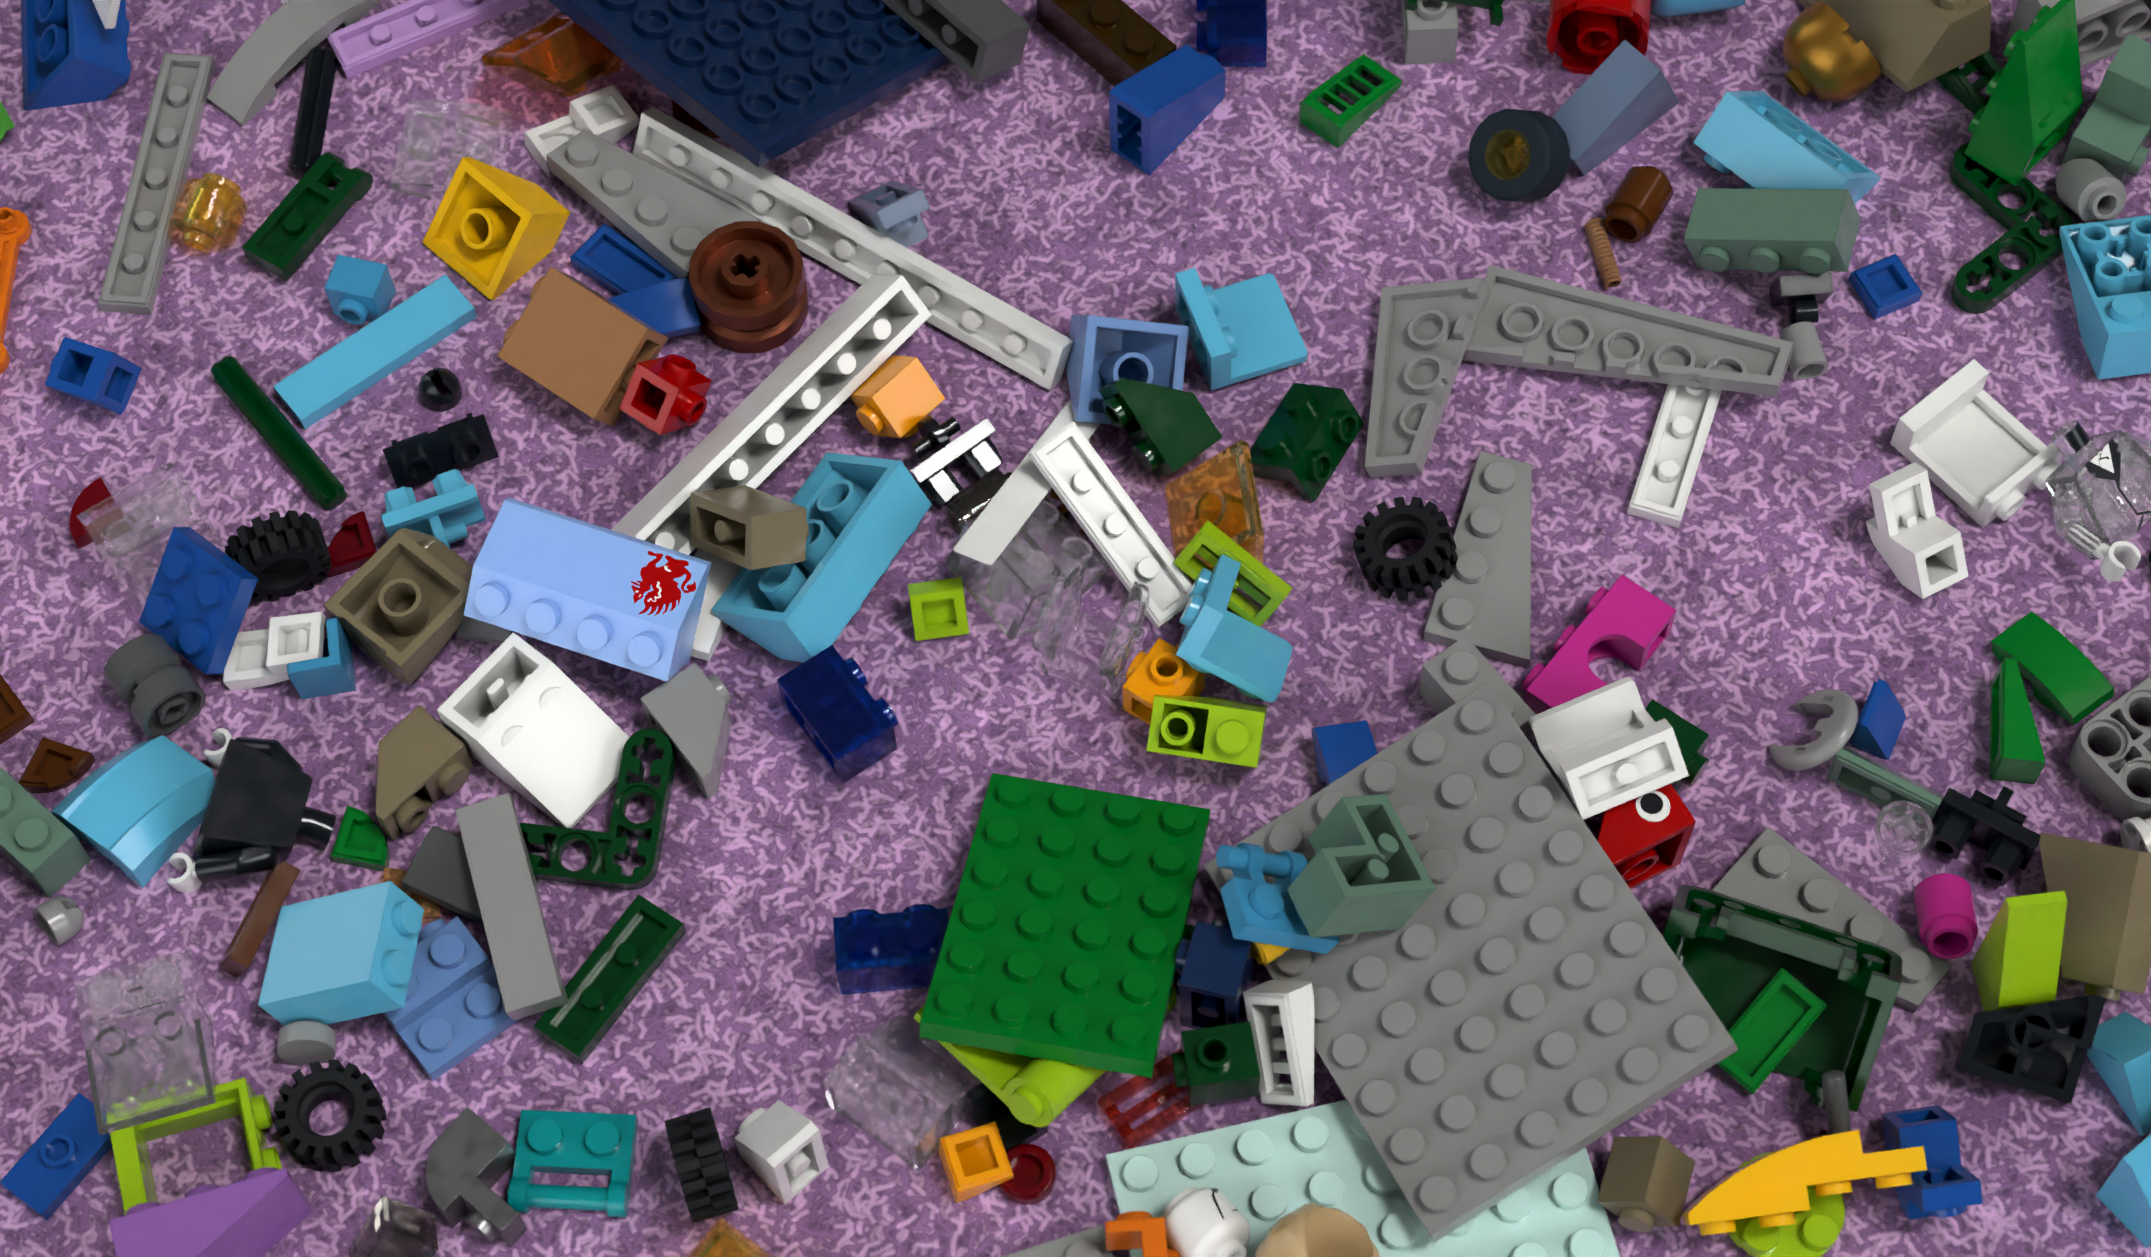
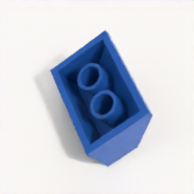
M21 0L23 109L30 111L106 100L118 87H122L127 82L131 72V61L128 59L127 50L130 23L126 19V0L120 1L115 28L105 29L92 0Z

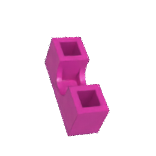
M1623 574L1609 590L1602 586L1589 601L1585 609V614L1588 616L1578 628L1570 624L1560 635L1553 648L1556 654L1546 666L1538 663L1529 672L1521 686V690L1525 692L1524 702L1535 714H1539L1608 685L1598 678L1589 667L1590 663L1600 658H1616L1640 671L1670 634L1676 609Z

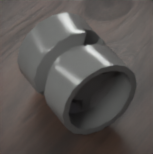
M154 633L141 635L118 648L108 659L104 667L103 676L121 701L129 704L128 710L147 736L158 737L161 735L168 736L193 720L201 712L205 704L206 694L187 668L181 667L182 662L163 636Z

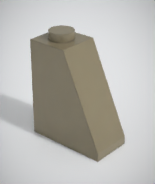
M2041 832L2039 848L2047 892L2065 890L2067 898L2060 960L2063 978L2086 982L2084 994H2095L2111 1000L2119 1001L2121 990L2145 994L2151 964V853Z

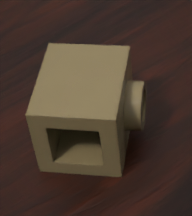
M1662 1136L1614 1137L1597 1202L1615 1214L1621 1226L1632 1231L1649 1233L1653 1231V1227H1679L1695 1161Z

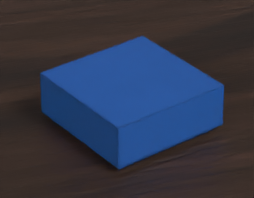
M1897 254L1850 273L1849 282L1874 320L1919 302L1921 299L1922 291Z

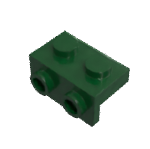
M1293 383L1242 462L1248 471L1255 476L1293 482L1304 500L1315 501L1363 427V421L1343 389Z

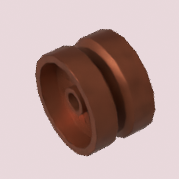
M760 221L733 222L715 229L700 241L690 259L689 282L702 329L710 339L722 348L737 353H763L780 347L800 331L808 315V290L804 279L803 259L795 241L780 228Z

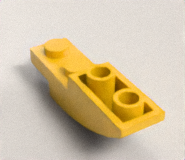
M1859 1130L1816 1137L1789 1145L1757 1158L1723 1178L1704 1192L1682 1213L1684 1225L1699 1224L1700 1236L1735 1232V1219L1759 1217L1760 1228L1796 1224L1795 1212L1810 1210L1807 1185H1815L1816 1196L1853 1192L1851 1180L1870 1177L1875 1178L1876 1189L1913 1184L1911 1172L1927 1170L1924 1147L1863 1154Z

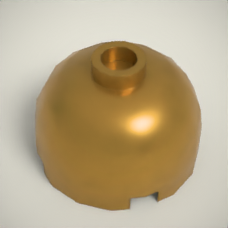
M1817 1L1811 7H1807L1790 24L1783 39V57L1790 68L1784 74V77L1789 85L1802 97L1810 92L1822 101L1842 102L1853 99L1867 90L1882 75V71L1863 40L1861 39L1856 43L1846 31L1851 26L1822 1Z

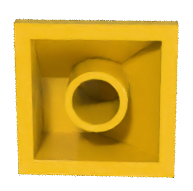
M462 157L422 243L489 300H495L553 250L571 212L536 183L471 157Z

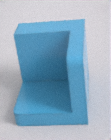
M338 617L326 619L327 638H324L322 658L287 664V675L301 699L356 691L352 643Z

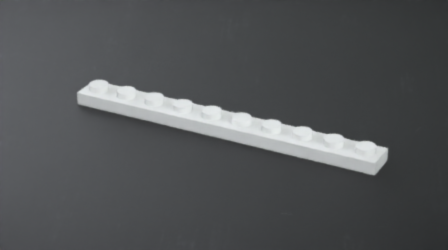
M655 107L641 113L633 155L762 220L763 223L780 228L795 241L800 251L861 285L872 275H903L932 314L926 320L927 322L1048 390H1051L1060 382L1072 347V339L763 167L755 166L745 157Z

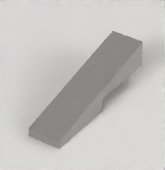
M506 793L456 809L455 812L506 1014L515 1021L569 1003L540 901L542 899L511 794Z

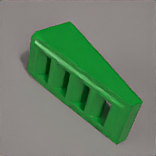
M1362 54L1314 89L1300 103L1299 122L1336 148H1339L1402 86V80L1365 54ZM1365 71L1379 80L1381 84L1376 87L1360 75ZM1354 83L1368 94L1363 96L1349 85ZM1342 93L1355 103L1350 105L1341 99L1339 95ZM1331 104L1342 111V113L1338 115L1328 106Z
M2005 658L2004 661H2001L1991 682L1989 777H1992V780L2035 784L2045 766V757L2017 660Z

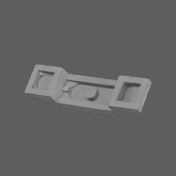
M289 0L267 18L237 50L206 97L207 101L243 127L278 95L275 84L306 57L312 48L317 47L337 27L341 26L344 28L358 22L381 0Z

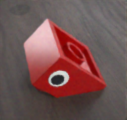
M1670 783L1604 811L1596 840L1628 887L1633 889L1681 863L1696 821Z

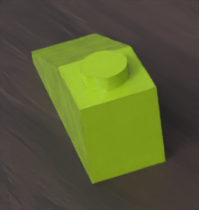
M2065 890L2007 897L1971 962L1983 1011L2056 1000L2067 909Z

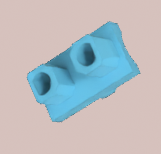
M453 469L438 474L432 480L437 493L435 497L417 502L412 487L405 486L386 492V513L382 514L381 517L389 538L399 529L407 528L433 535L450 548V543L469 537L466 527L486 521L474 484L468 485L459 470Z

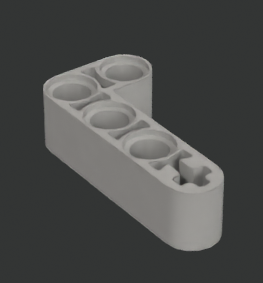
M2151 676L2088 720L2077 736L2068 757L2070 768L2074 774L2121 822L2132 817H2139L2144 820L2151 816ZM2131 716L2144 719L2149 726L2145 727L2137 724ZM2089 746L2100 747L2103 750H2105L2109 756L2104 757L2097 755L2095 752L2091 750ZM2127 786L2140 788L2146 793L2148 798L2136 796Z

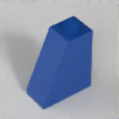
M1186 44L1117 84L1109 92L1110 150L1150 176L1225 98L1226 70L1212 56L1200 54Z

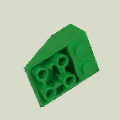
M2060 0L2052 8L2047 5L2043 6L2027 31L2022 28L2016 31L2003 52V55L2008 58L2005 67H2001L1996 72L1985 90V94L1990 96L1987 106L1984 105L1979 109L1967 130L1973 136L1964 154L2014 186H2017L2066 137L2083 103L2075 0Z

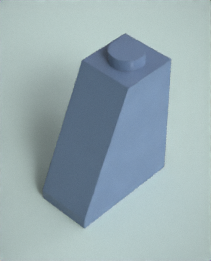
M1624 39L1551 117L1558 122L1566 133L1570 147L1569 168L1573 165L1582 174L1586 175L1675 107L1679 100L1662 71Z

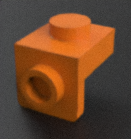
M1131 1211L1119 1214L1114 1221L1105 1222L1106 1250L1142 1249V1257H1180L1178 1251L1173 1248H1167L1165 1217L1152 1218V1215L1148 1212Z

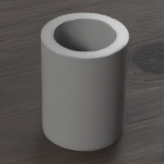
M1798 322L1786 327L1780 333V339L1794 342L1789 367L1795 380L1820 377L1828 370L1829 365L1813 323Z

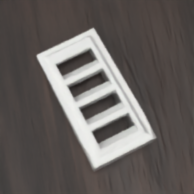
M1270 980L1244 991L1243 997L1247 1020L1251 1024L1260 1072L1259 1090L1262 1104L1306 1107L1313 1104L1315 1005L1312 982ZM1280 1026L1283 1028V1034H1280ZM1280 1051H1286L1287 1058H1280ZM1280 1073L1290 1074L1292 1083L1279 1082Z

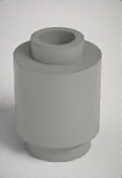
M2087 158L2070 160L2060 168L2056 175L2055 184L2059 199L2086 223L2113 220L2119 215L2125 205V186L2095 160Z

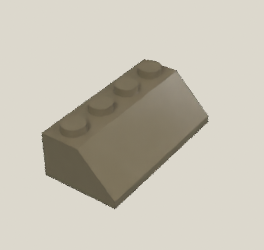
M1797 0L1805 8L1811 7L1817 1H1822L1831 7L1851 26L1846 31L1856 43L1862 39L1877 60L1882 73L1906 93L1990 50L1992 3L1989 0Z

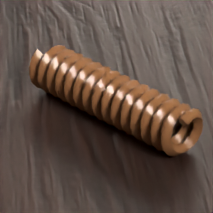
M1595 217L1590 219L1584 227L1603 289L1607 291L1609 287L1618 286L1622 279L1620 278L1621 275L1616 265L1617 262L1615 261L1610 240H1608V232H1606L1604 227V220Z

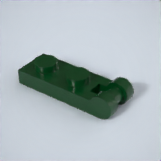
M331 152L324 153L242 246L246 259L287 281L355 201H360L371 189L373 176L359 167L348 168L341 157ZM334 183L337 184V186L333 190L326 187L327 185L331 186Z

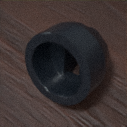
M436 367L421 376L419 395L425 407L435 412H444L454 408L460 402L462 387L458 377L447 368ZM441 381L449 392L441 396L434 385L435 382Z

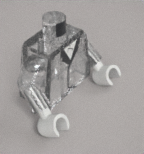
M2073 420L2056 430L2050 438L2065 459L2046 478L2045 484L2052 499L2055 530L2059 537L2076 548L2085 557H2088L2090 560L2100 559L2102 561L2100 572L2104 579L2118 581L2121 580L2126 569L2135 570L2140 562L2141 554L2139 549L2127 541L2151 518V442L2122 430L2110 431L2089 437L2077 420Z

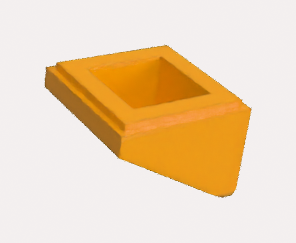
M996 1122L948 1135L939 1140V1155L956 1203L968 1200L1012 1179L1014 1176Z

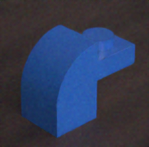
M1939 1105L1881 1114L1886 1151L1924 1147L1927 1170L1911 1172L1913 1184L1895 1187L1901 1209L1909 1220L1930 1216L1952 1217L1967 1211L1966 1206L1983 1204L1980 1180L1961 1164L1956 1118Z

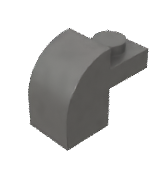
M468 1107L435 1141L426 1164L427 1187L443 1218L452 1228L466 1216V1222L485 1240L491 1242L498 1236L512 1247L527 1231V1228L519 1213L493 1192L491 1188L514 1165L515 1153L510 1143Z

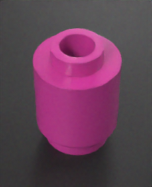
M1947 873L1935 874L1922 880L1914 890V902L1921 942L1932 955L1941 959H1956L1966 955L1972 950L1974 941L1978 936V926L1970 884L1960 876Z

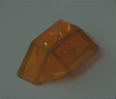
M562 11L555 13L481 56L485 66L534 91L557 92L559 97H569L583 92L587 88L586 83L596 76L608 75L621 68L620 62L623 61Z

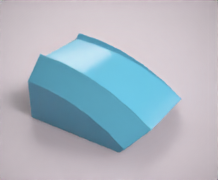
M164 735L140 742L107 761L73 789L51 813L70 829L78 840L81 839L120 867L127 877L141 887H144L203 822L215 779L211 768Z

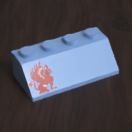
M508 497L504 500L473 565L464 616L668 682L690 661L711 562Z

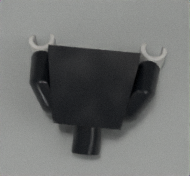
M218 728L214 731L212 737L218 745L223 747L216 751L208 749L203 751L213 768L218 770L193 851V853L200 856H198L195 862L185 853H174L170 857L169 863L176 869H187L181 877L167 879V883L179 892L189 893L197 890L203 882L209 883L235 879L271 870L278 862L287 861L296 838L327 847L335 825L336 815L305 806L313 779L303 772L302 766L279 741L252 737H238L234 740L228 730Z

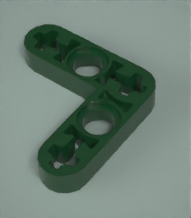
M1968 142L1959 146L1955 151L1949 169L1950 177L1956 186L2008 230L2007 233L1962 266L1955 276L1951 289L1952 300L1963 311L1979 314L1994 308L2063 254L2059 232L2057 236L2049 234L2044 237L2039 233L2041 228L2049 230L2054 227L2059 231L2060 226L2074 225V222L2068 213L2026 177L2017 186H2014L1983 167L1982 171L1977 168L1971 171L1965 169L1966 162L1970 165L1977 163L1964 154L1969 144ZM1987 181L1992 184L1990 189L1986 188ZM2005 192L2015 193L2022 198L2025 205L2017 209L2007 208L2000 203L1997 196ZM2033 210L2038 211L2036 218L2031 215ZM2009 252L2018 254L2024 259L2026 267L2017 270L2009 269L2000 262L1999 255ZM1988 272L1993 276L1989 280L1985 292L1977 290L1971 293L1967 290L1968 284L1977 286L1987 278Z
M642 729L633 733L626 741L621 758L609 833L520 823L523 837L527 838L532 848L549 851L548 840H554L550 848V868H544L547 861L542 855L529 854L535 879L625 890L641 889L653 881L659 869L676 768V752L667 736L655 729ZM649 744H655L658 752L663 755L662 760L655 759L652 761L649 774L653 783L660 782L658 788L643 782L644 765L640 758L636 757L637 753H646ZM632 778H635L636 780L641 781V782L630 783ZM637 796L651 797L656 803L654 815L644 823H633L626 817L628 803ZM624 831L637 837L651 836L650 841L638 838L637 854L645 862L644 867H635L632 876H626L622 866L618 865L619 859L626 860L631 853V840L628 836L621 837ZM574 843L586 844L592 851L589 864L579 871L567 870L562 864L564 851Z

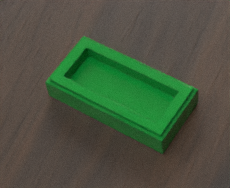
M1780 968L1728 1030L1738 1050L1716 1065L1749 1093L1753 1094L1828 1005L1785 969Z

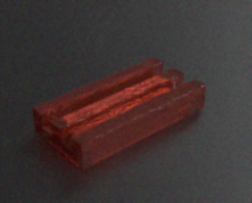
M1171 1055L1155 1064L1152 1078L1136 1075L1098 1099L1099 1108L1103 1114H1106L1116 1133H1119L1127 1149L1136 1148L1205 1105L1190 1106L1187 1095L1132 1130L1130 1124L1187 1089L1186 1087L1176 1088L1174 1081L1121 1114L1117 1108L1118 1105L1173 1072Z

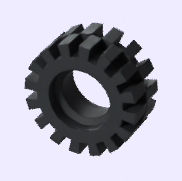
M1412 496L1410 505H1406L1403 497L1394 498L1395 507L1388 509L1384 501L1376 505L1379 515L1374 516L1369 511L1365 514L1363 520L1366 527L1357 525L1355 530L1357 540H1353V548L1363 576L1374 592L1379 588L1381 596L1390 599L1395 591L1398 601H1408V592L1414 591L1416 598L1420 599L1426 597L1424 587L1430 585L1434 592L1441 588L1442 584L1439 576L1449 580L1453 573L1450 564H1456L1458 556L1455 551L1457 549L1443 511L1438 512L1437 506L1430 501L1424 507L1422 499ZM1421 539L1425 541L1423 547L1409 557L1393 559L1386 556L1388 550L1402 540Z
M288 510L285 517H280L279 511L269 513L270 519L262 521L260 516L251 520L252 527L249 528L241 525L236 529L238 536L230 535L228 538V546H225V553L258 578L252 594L254 601H262L266 595H268L270 602L278 601L281 594L287 593V596L290 597L296 595L295 591L300 588L304 591L314 588L312 581L321 583L326 578L324 572H330L332 559L320 523L316 518L312 519L311 514L304 512L298 517L297 511Z
M329 1059L328 1068L323 1069L319 1061L310 1063L311 1074L304 1077L299 1069L291 1075L296 1084L291 1088L284 1083L279 1093L284 1101H275L274 1112L279 1119L274 1121L276 1130L294 1158L302 1165L308 1163L312 1170L322 1172L323 1166H328L331 1172L342 1171L341 1164L349 1162L353 1168L361 1163L357 1156L362 1152L369 1156L374 1152L376 1147L373 1144V1140L375 1138L382 1140L385 1130L381 1121H386V1110L382 1105L383 1100L369 1076L365 1072L361 1074L356 1065L348 1062L346 1068H343L339 1060ZM333 1097L348 1101L352 1107V1116L348 1125L343 1130L329 1136L319 1135L311 1130L309 1124L310 1115L318 1103Z
M705 1108L665 1120L672 1155L693 1223L739 1210L711 1108Z

